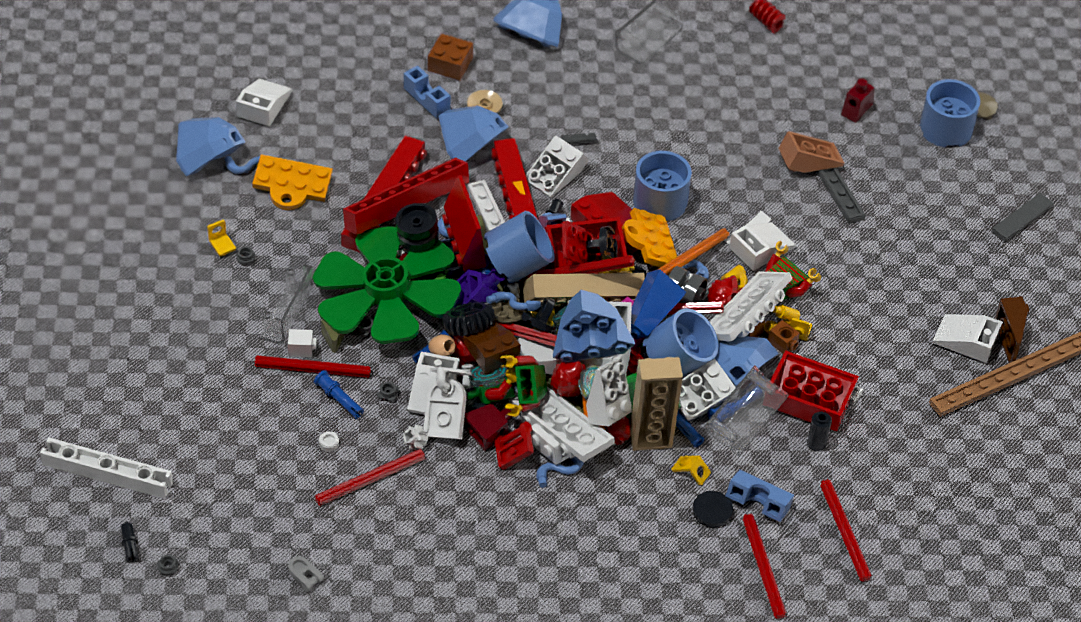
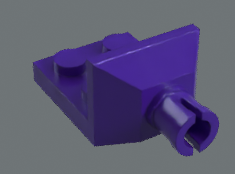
M493 268L488 275L467 270L457 280L461 286V295L455 307L469 302H487L486 297L498 292L497 285L505 279L504 274H499L496 268Z

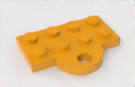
M261 154L252 188L270 191V199L276 207L283 210H295L301 207L306 199L325 202L333 168ZM289 198L291 199V201L289 203L282 202V199Z
M633 208L630 212L632 219L627 220L622 226L624 239L634 248L641 250L644 262L647 264L662 267L675 259L677 254L666 218L660 214H653L646 210Z

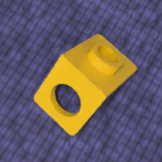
M224 220L207 226L208 240L219 256L236 250L235 245L226 233V223ZM221 226L218 232L212 233L214 228Z
M792 318L790 326L800 333L799 339L807 341L812 323Z
M700 455L681 456L671 469L672 472L689 471L698 485H703L711 473ZM699 466L703 468V476L701 478L697 474Z

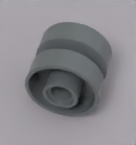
M679 266L674 267L668 276L686 291V294L678 303L702 302L707 288V278L693 274L689 279L690 272Z

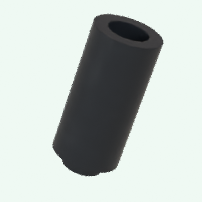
M816 412L812 416L807 446L813 451H822L826 448L832 423L831 416L826 412Z

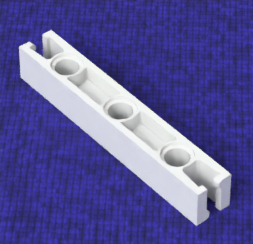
M49 437L46 441L47 449L42 448L40 452L42 465L164 499L168 495L166 485L168 487L173 485L172 471Z

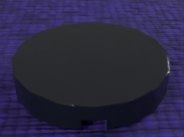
M705 491L694 499L692 512L694 518L700 524L703 523L707 527L717 528L726 525L730 521L733 505L731 500L723 493Z

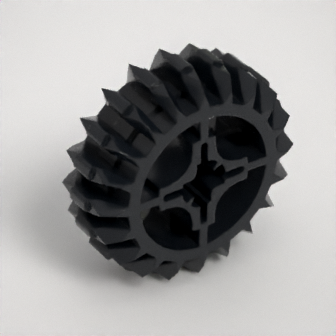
M483 301L463 303V305L451 308L443 315V326L446 333L455 337L475 335L478 332L487 330L495 323V312L492 305Z

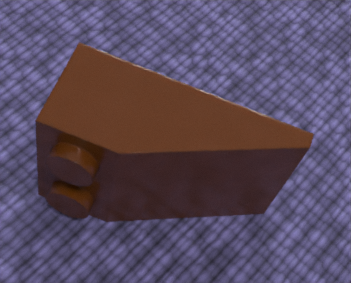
M1023 296L1000 299L995 316L996 320L1003 322L999 339L1008 363L1016 361L1027 315L1029 314V306L1027 303L1025 304Z
M497 322L487 330L478 332L475 335L471 334L460 337L485 374L503 368L501 365H506L507 360L500 358L501 356L511 355L514 358L515 356H521V345L511 331Z

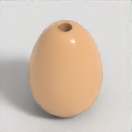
M438 335L431 339L428 348L432 354L451 356L455 351L456 345L450 336Z

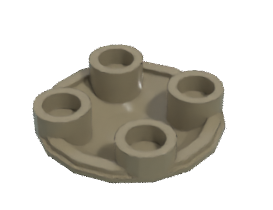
M977 92L980 97L977 117L985 120L992 119L998 109L996 100L988 94Z
M509 300L490 304L495 312V321L510 323L519 321L523 311H526L513 309L509 305Z

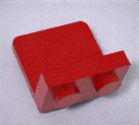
M563 221V266L587 263L586 229L569 221Z

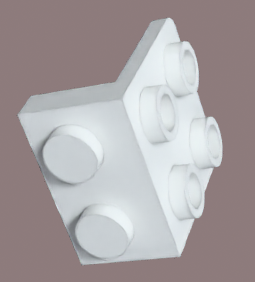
M537 424L532 425V444L555 465L569 458L568 455L562 456L561 444Z

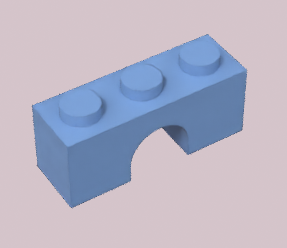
M418 65L404 72V89L435 118L450 110L451 95L441 86L432 89L429 84V75Z
M739 470L730 480L726 497L743 505L749 500L760 502L764 506L762 514L779 522L789 512L794 497L793 494L742 470Z

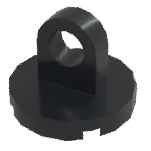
M602 226L600 228L599 239L586 241L588 254L601 253L603 260L618 257V243L616 239H613L612 234H615L611 226Z
M546 297L537 314L523 311L521 319L524 322H527V320L531 321V325L541 331L556 334L558 326L548 321L554 308L555 300Z

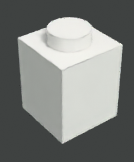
M289 329V357H312L313 349L316 350L317 338H313V330Z

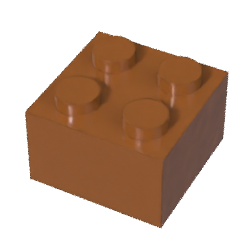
M441 33L428 55V71L460 81L473 59L474 43Z

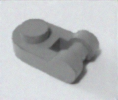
M296 556L288 563L290 575L306 592L311 591L315 584H320L325 580L323 574L302 556ZM308 574H310V575L312 576V577L309 578V579H307V578L305 577V576L308 575Z

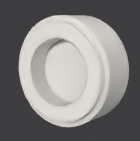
M334 432L322 433L319 437L320 448L326 452L336 450L339 446L338 435Z

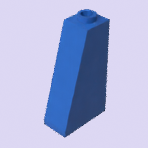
M660 269L647 273L632 305L631 336L634 339L648 336L686 294L685 290Z

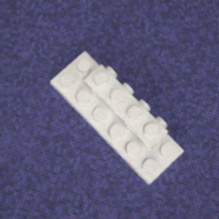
M759 271L724 306V312L718 313L710 321L718 340L730 342L736 337L743 338L752 333L755 326L759 322H763L769 312H773L775 305L784 300L785 294L783 289L792 280L791 273Z
M547 387V393L541 399L540 405L537 408L525 412L520 411L522 423L528 421L531 426L537 424L561 444L562 456L568 455L570 458L576 456L582 462H585L615 444V439L599 425L589 424L587 416L549 387ZM518 393L515 394V397L509 398L510 404L519 405Z

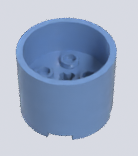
M952 79L941 80L932 84L927 91L920 120L923 136L932 144L945 148L946 145L962 146L966 144L972 137L980 106V97L977 91L967 83Z
M655 151L643 156L636 166L633 193L634 207L653 214H660L666 218V221L680 217L685 212L688 204L692 175L689 163L682 156L669 151Z
M529 211L518 214L484 234V239L488 241L486 251L492 264L499 274L503 273L508 277L509 283L517 282L554 261L555 256L552 243L539 220Z
M688 308L679 310L657 325L643 340V347L646 348L648 357L651 359L679 357L683 378L714 359L719 347L718 338L711 323L701 313Z

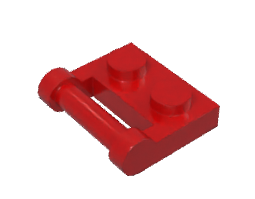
M528 421L523 422L519 428L507 435L499 436L495 439L498 467L505 470L534 453L531 438L532 426Z

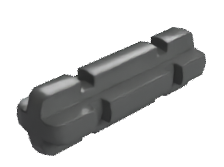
M593 132L588 133V135L585 133L571 134V136L562 135L561 139L568 144L572 143V145L586 144V142L591 144L596 143V134Z

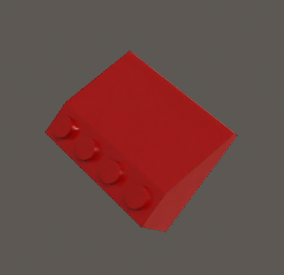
M459 175L444 204L445 214L442 215L444 226L448 225V228H446L448 238L453 239L451 241L453 252L458 253L456 255L458 266L462 265L465 273L467 270L486 267L481 227L462 175Z
M612 191L586 195L571 204L570 219L573 222L620 217L621 226H623L627 220L632 219L630 215L632 209ZM624 239L627 256L639 251V249L634 248Z
M620 217L571 222L586 229V241L599 239L600 228L602 226H611L615 234H612L613 239H616L618 243V257L627 256ZM562 223L546 225L544 229L552 243L555 256L554 261L550 263L551 268L563 267ZM601 253L588 254L587 262L603 260Z
M785 350L768 384L763 405L811 422L814 413L826 412L832 418L830 429L838 431L859 376Z

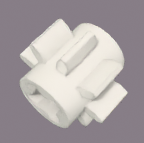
M416 424L414 427L409 426L403 435L404 444L409 445V449L417 450V448L423 449V446L428 441V432L423 430V426Z

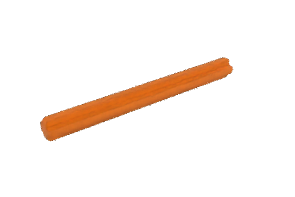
M722 228L659 269L668 276L674 267H683L727 239L729 232Z

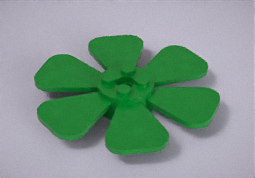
M396 227L370 229L357 235L355 239L356 247L368 261L365 267L344 253L334 251L329 252L322 258L313 275L314 284L320 289L364 288L322 301L318 306V314L332 330L340 334H347L357 328L374 304L379 305L371 328V336L376 343L380 344L407 341L418 335L419 323L402 302L404 299H407L431 316L442 318L447 311L455 307L461 295V286L454 279L409 281L410 279L450 268L455 262L453 251L438 239L437 243L430 249L421 252L409 251L403 261L399 260L397 255L401 245L398 240Z

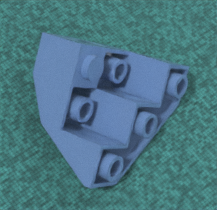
M512 0L493 19V21L498 23V27L508 30L509 28L519 32L520 36L527 39L529 37L541 42V45L549 48L551 45L558 47L562 18L559 0Z
M478 105L447 110L438 116L450 159L458 158L465 162L480 149L494 141L508 128V125L497 113Z
M219 117L185 120L178 125L176 162L187 177L198 173L210 161L233 154L245 143V140L235 126Z
M580 290L571 298L560 320L553 358L562 362H576L624 354L635 345V341L615 307L599 294Z
M745 336L743 338L736 337L730 342L718 340V352L714 359H716L734 386L737 387L779 353L767 338Z

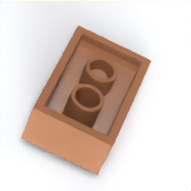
M790 131L786 133L778 148L788 169L793 172L806 173L841 167L845 164L834 143Z

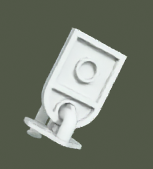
M472 364L462 365L463 370L445 367L430 368V371L437 373L436 381L431 385L427 394L423 430L428 432V437L462 440L467 398L465 389L471 387L470 376H472V368L474 367ZM457 375H463L462 384L456 380Z

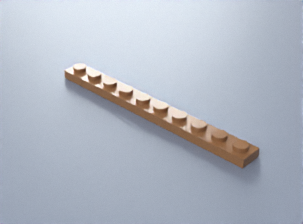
M1081 332L930 398L929 404L941 417L1081 354Z

